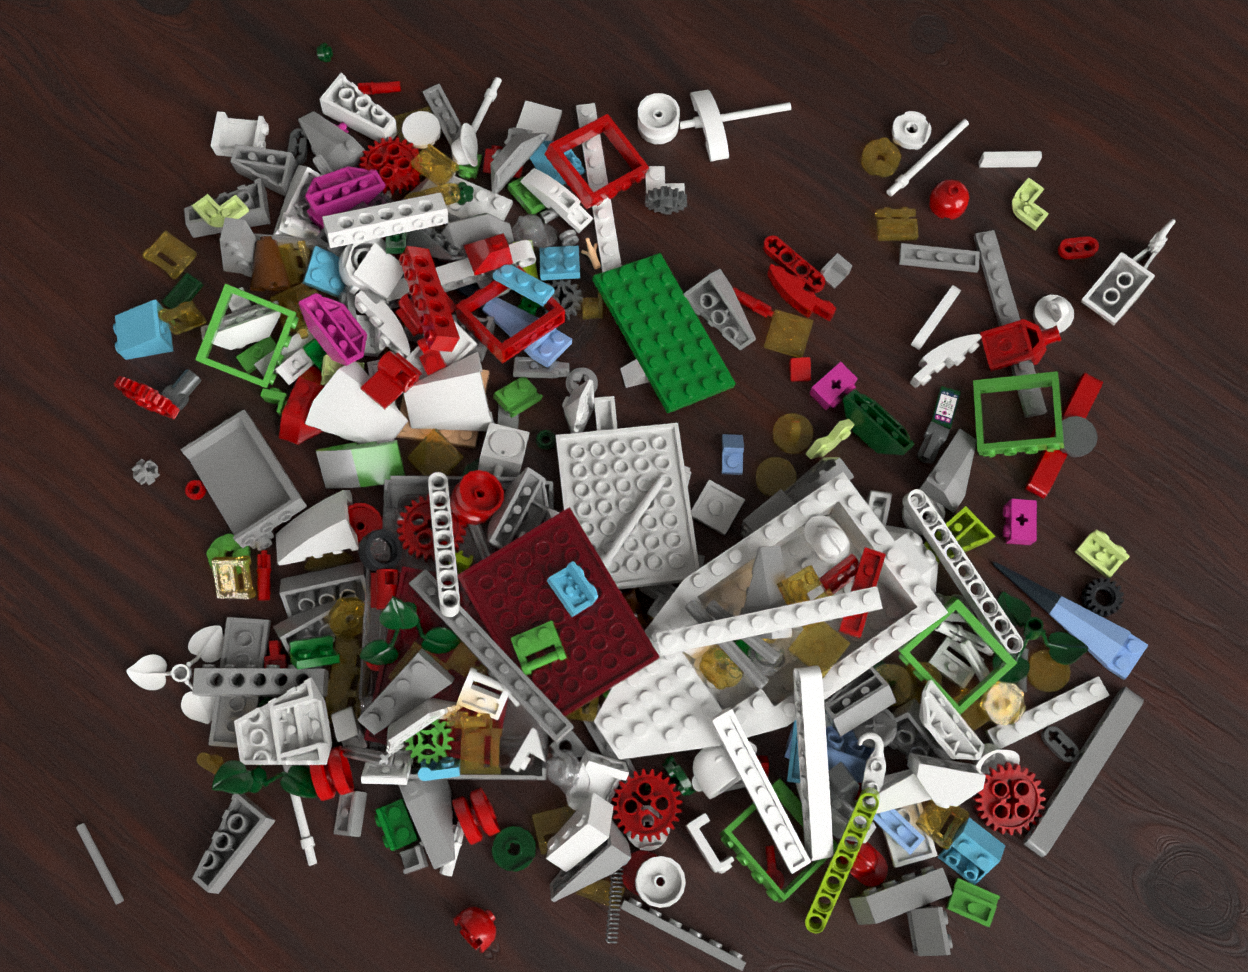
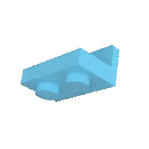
M574 561L547 579L548 584L571 617L593 605L598 598L596 588L587 581L582 568L576 565Z

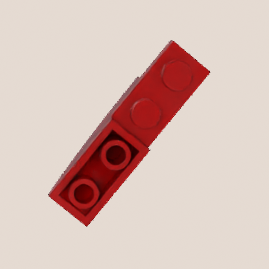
M773 264L769 266L767 275L772 285L791 307L807 318H810L811 314L815 313L831 321L836 307L830 301H823L816 297L813 292L803 290L806 282L801 277L791 275L781 266Z

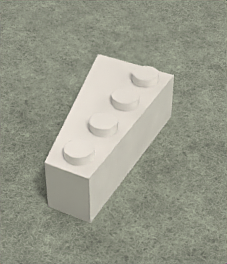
M342 73L339 74L320 98L323 114L340 123L344 122L346 126L381 143V138L388 141L389 137L393 140L397 135L395 119L381 106L372 102L367 94H363L358 90V87L353 82L350 83Z

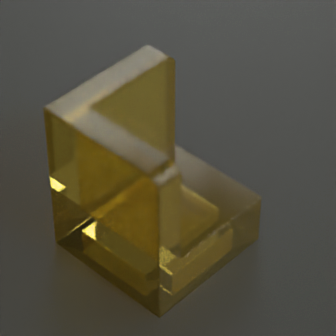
M599 292L598 297L583 298V319L603 318L602 296Z

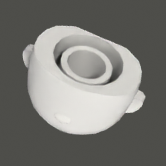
M382 238L348 244L342 251L338 262L339 273L342 282L350 288V293L355 294L357 291L360 292L362 290L364 292L365 290H370L352 275L359 266L357 259H364L374 243L386 251V242Z
M749 741L754 753L756 754V746ZM724 745L703 748L694 758L693 788L698 792L703 791L709 799L723 793L741 780Z

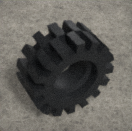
M1098 578L1085 586L1086 588L1082 590V593H1084L1081 595V599H1084L1082 605H1086V609L1101 617H1107L1121 609L1122 606L1120 604L1124 603V599H1121V597L1124 596V593H1120L1119 590L1122 589L1120 585L1115 586L1116 581L1110 582V578ZM1098 590H1104L1108 593L1110 600L1107 605H1101L1096 601L1095 594Z

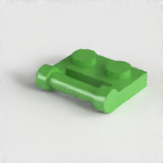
M549 621L511 638L525 675L531 674L532 670L555 660L567 658L553 621ZM553 645L555 646L556 651L528 662L527 656Z

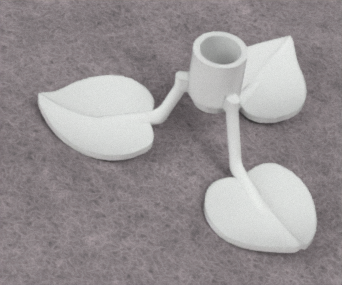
M209 626L192 636L188 649L197 656L190 662H187L186 665L178 664L173 667L172 671L166 672V661L161 656L152 654L141 658L128 668L127 674L133 682L147 690H158L164 687L166 684L165 676L172 675L175 681L185 682L193 691V684L190 682L192 677V669L190 667L200 658L209 663L221 658L224 642L222 627ZM188 692L182 698V711L193 720L209 724L213 717L215 697L196 696L192 692Z

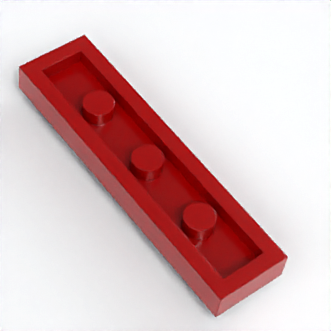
M864 547L850 592L877 586L886 556L885 553ZM868 612L842 617L838 631L860 638Z

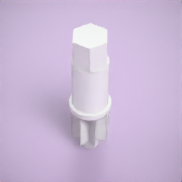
M457 821V825L453 824L455 860L441 866L439 873L452 876L460 846H462L464 832L459 821Z

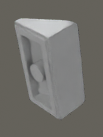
M353 791L339 796L334 834L361 836L367 798L366 792Z

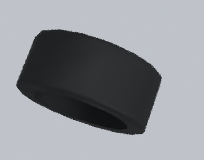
M380 529L370 532L362 538L359 543L358 553L363 565L371 571H376L378 569H391L397 565L402 557L403 549L397 535L389 530ZM376 538L383 539L389 546L390 558L385 563H379L371 554V542Z

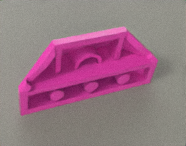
M345 167L314 178L306 192L305 198L315 213L328 216L346 212L361 202L370 203L386 185L376 170L369 171L362 168Z
M317 293L299 301L308 330L331 360L347 366L364 356L367 333L344 304L330 298L321 297L322 295Z

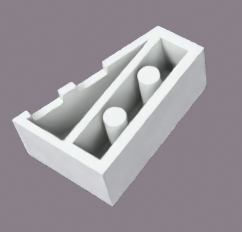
M593 792L559 832L549 840L546 859L565 872H568L609 838L613 805Z

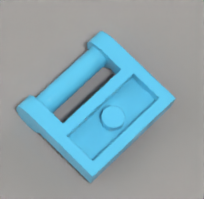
M442 757L440 762L436 763L432 760L431 764H427L426 759H424L420 765L418 777L422 781L460 776L461 759Z

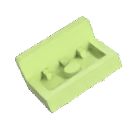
M1097 529L1091 532L1075 550L1080 557L1106 578H1110L1120 565L1130 557L1123 547L1114 544L1109 540V536L1106 533Z

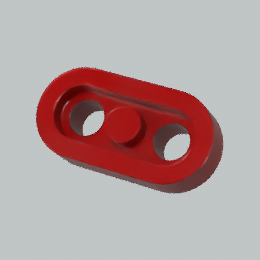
M1090 236L1068 238L1063 240L1058 246V254L1066 260L1089 258L1098 251L1099 243Z

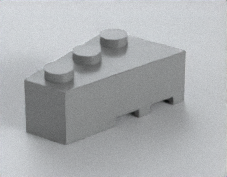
M871 667L849 682L844 689H839L826 702L824 710L829 723L842 736L896 701L889 684Z

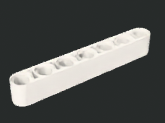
M435 472L428 478L439 607L440 612L444 616L453 617L459 612L460 596L448 479L445 474ZM435 484H441L442 486H441V487H435L434 485H435ZM437 503H443L444 505H443V506H437V505H435V504H437ZM439 522H445L446 524L443 525V526H440V525H438L437 523H439ZM442 541L448 542L447 545H440L439 543ZM449 561L450 564L442 565L441 562ZM451 581L453 584L447 586L443 582ZM447 601H452L455 604L453 606H447L444 603Z

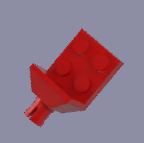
M1025 319L980 332L991 371L1027 360H1032L1033 364L1037 365L1047 350L1045 345L1062 341L1057 325L1041 330L1038 325Z

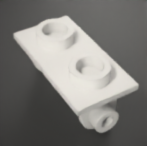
M285 212L282 214L278 231L292 237L316 239L321 232L319 227Z

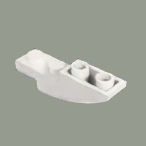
M533 168L520 181L548 209L552 207L578 233L593 220L579 205L581 201L547 174Z
M361 290L355 296V307L360 313H365L375 327H379L377 336L380 343L385 347L388 346L394 354L398 352L406 359L411 354L410 347L399 320L383 300L375 304Z
M974 334L959 337L933 349L919 362L918 365L922 369L912 378L910 384L914 388L920 384L924 386L932 378L930 375L934 371L938 373L945 366L949 369L954 364L958 366L966 358L964 355L968 351L973 353L980 346L978 342L982 336Z

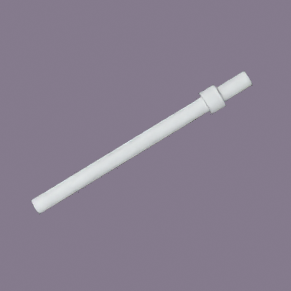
M495 77L491 87L486 90L484 94L485 99L471 125L475 134L491 102H494L497 96V90L502 82L498 77ZM452 163L448 173L455 176L457 171L454 163Z
M791 103L720 115L722 122L791 110ZM699 116L691 120L680 121L679 127L680 129L691 127L697 129L702 128Z
M963 119L904 175L901 174L886 193L891 197L900 188H904L919 170L969 125L968 121Z
M657 478L606 554L600 557L607 570L612 564L611 560L665 483L663 479Z
M283 765L284 771L288 773L292 765ZM290 794L302 838L300 840L302 850H305L308 865L317 864L313 848L315 843L309 833L301 798Z

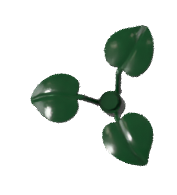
M1002 592L999 596L998 604L1014 628L1017 625L1020 628L1024 627L1023 634L1025 636L1022 650L1017 655L1015 653L1010 654L1017 664L999 679L1000 682L1016 683L1027 676L1030 664L1026 659L1021 658V655L1028 641L1036 640L1040 635L1045 646L1050 648L1049 656L1059 664H1072L1088 651L1089 647L1081 640L1064 632L1052 633L1047 640L1046 630L1043 629V621L1038 617H1031V609L1025 602L1005 592ZM996 655L992 662L993 670L1002 663Z
M393 596L379 616V621L384 627L395 630L391 642L388 644L385 640L377 639L367 643L361 650L360 658L365 662L375 665H388L396 661L398 650L393 646L395 645L400 628L410 629L417 626L421 638L424 639L421 642V647L434 654L450 652L457 648L462 641L453 631L443 627L432 628L425 634L417 615V606L412 602H403Z
M231 760L221 765L212 783V790L225 791L231 794H244L248 791L257 793L263 785L267 787L269 783L284 776L280 781V785L286 792L304 798L317 797L310 769L302 765H293L289 768L288 773L283 771L267 780V774L261 768L262 765H257L252 771H246V767L242 762Z

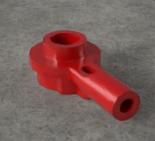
M765 846L768 868L766 873L781 889L785 879L783 874L776 869L774 846Z

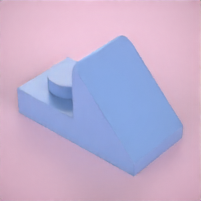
M722 434V474L742 475L743 435Z

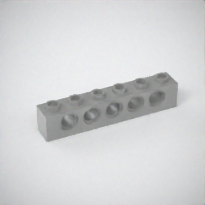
M203 664L202 668H194L192 694L196 696L280 697L287 693V690L299 686L300 679L305 675L313 679L323 697H327L329 671L323 669V666L297 670L294 665H288V668H280V665H267L266 668H258V665H245V668H237V665L226 664L223 668H215L216 665ZM221 675L222 682L216 686L214 683L215 678ZM240 675H243V676H244V681H243V683H242L241 685L237 686V685H236V679H237V677L240 676ZM265 675V683L258 686V678ZM283 675H286V676H287V682H286V684L283 685V686H280V685H279V679H280V677L283 676Z

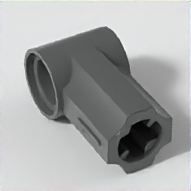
M186 369L173 385H169L163 390L161 395L171 400L179 410H182L189 401L188 396L202 380Z
M930 421L916 456L919 461L929 464L934 462L940 446L944 444L950 429Z

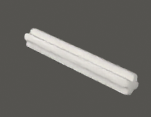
M967 639L960 643V647L981 682L990 672L973 642ZM995 683L986 693L998 714L1006 716L1011 712V709Z

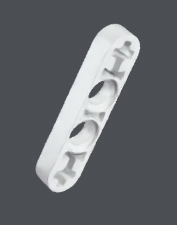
M952 285L911 343L913 347L918 350L921 349L961 292L959 288Z

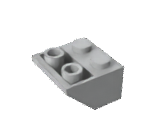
M936 905L921 906L908 911L907 916L914 955H951L950 948L953 947L951 936L947 934L946 925H948L946 911H943L942 907Z

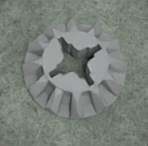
M577 368L571 371L566 378V388L570 395L573 390L579 387V384L576 383L581 382L583 377L585 382L589 379L593 381L595 393L598 388V380L594 372L587 368Z

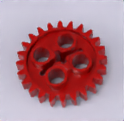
M389 137L388 141L381 138V143L374 141V147L368 145L369 151H363L364 157H360L361 163L359 167L369 171H377L386 185L383 189V194H386L388 190L392 195H394L395 190L401 194L402 188L408 191V185L415 186L414 180L419 181V175L423 174L422 156L419 154L418 148H414L413 143L407 144L406 139L400 142L399 137L395 141H392L391 137Z
M119 376L114 383L115 387L122 391L124 396L151 412L175 419L180 411L171 400L146 384H139L124 376Z
M428 494L427 500H424L422 496H419L420 502L418 503L411 500L413 506H405L407 513L400 512V517L403 520H397L398 526L401 527L397 529V533L401 535L398 537L400 542H404L402 545L403 549L409 548L408 553L410 556L416 552L417 560L424 556L425 562L428 561L429 557H432L435 562L433 533L429 526H432ZM437 503V504H435V505H437V506H443L444 504H443V503ZM451 509L455 550L459 551L457 543L464 544V539L461 536L467 535L466 530H464L467 524L459 520ZM417 519H421L424 521L421 525L418 526L413 524V522ZM439 522V523H437V524L440 525V526H443V525H445L446 523H445V522ZM423 538L431 539L428 544L420 543ZM442 541V542H440L439 544H440V545H447L448 542Z
M1006 762L1005 768L999 763L997 764V770L989 767L990 774H985L983 789L978 792L979 796L973 797V800L979 802V804L974 806L977 811H981L978 817L984 819L983 823L986 826L991 824L990 829L993 831L998 829L999 833L1003 835L1006 830L1008 834L1013 835L1014 829L1017 833L1022 834V827L1029 831L1030 822L1034 825L1037 824L1034 819L1035 816L1042 818L1038 810L1045 809L1040 804L1041 801L1046 800L1045 797L1040 795L1045 789L1037 787L1041 781L1034 779L1036 774L1033 772L1028 773V768L1023 766L1020 769V765L1017 763L1013 765V768L1008 762ZM1001 783V791L995 793V786ZM1023 783L1022 791L1017 792V785ZM1002 805V812L996 815V807ZM1020 805H1024L1023 812L1017 814V808Z
M642 769V775L639 776L634 771V778L628 776L626 784L621 781L619 782L622 789L614 790L619 796L618 798H612L614 802H617V806H613V810L618 811V814L613 816V819L621 820L617 826H625L624 834L632 832L631 839H634L638 834L640 842H643L645 836H647L649 842H652L654 835L658 840H661L660 833L663 832L668 836V827L675 830L672 822H680V819L676 817V813H682L683 811L678 809L677 805L682 804L683 801L676 800V797L681 793L673 791L676 787L675 783L668 784L671 779L669 776L664 780L662 779V772L655 776L654 769H651L650 774L647 775L646 770ZM645 783L650 784V794L643 796L640 793V787ZM632 792L637 793L647 802L651 800V807L658 811L663 818L659 819L648 809L643 811L644 805L632 796ZM660 798L668 800V807L665 810L657 808V801ZM629 801L637 803V810L634 813H628L626 810V805ZM647 815H651L654 818V824L650 828H646L643 825V819Z

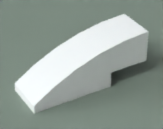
M614 396L594 398L597 431L617 429Z

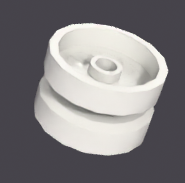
M654 93L646 96L638 107V131L641 137L653 144H664L676 136L680 119V109L676 100L663 93Z
M664 856L652 857L643 862L637 870L635 877L636 891L640 898L648 905L659 908L668 907L677 902L684 893L686 884L684 872L680 865L671 858ZM662 877L664 879L663 886L656 884L657 878Z

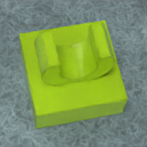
M462 550L458 553L455 552L458 575L472 566L473 555L467 558L463 556Z

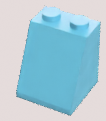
M157 300L149 301L115 316L116 323L113 324L114 332L117 335L115 348L117 353L125 360L173 352L170 317Z

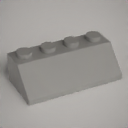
M362 562L281 579L279 593L288 618L352 594L357 595L364 611L374 609L371 608L369 576Z

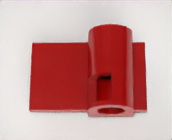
M444 291L452 313L456 310V305ZM408 292L399 300L400 309L395 312L415 337L424 332L419 324V317L414 309L413 299L408 298L411 296Z
M389 351L379 360L377 365L378 371L360 389L385 410L403 392L406 393L419 380L422 373L398 352L394 354Z
M378 569L376 573H371V608L383 610L393 596L396 597L401 575L399 570Z

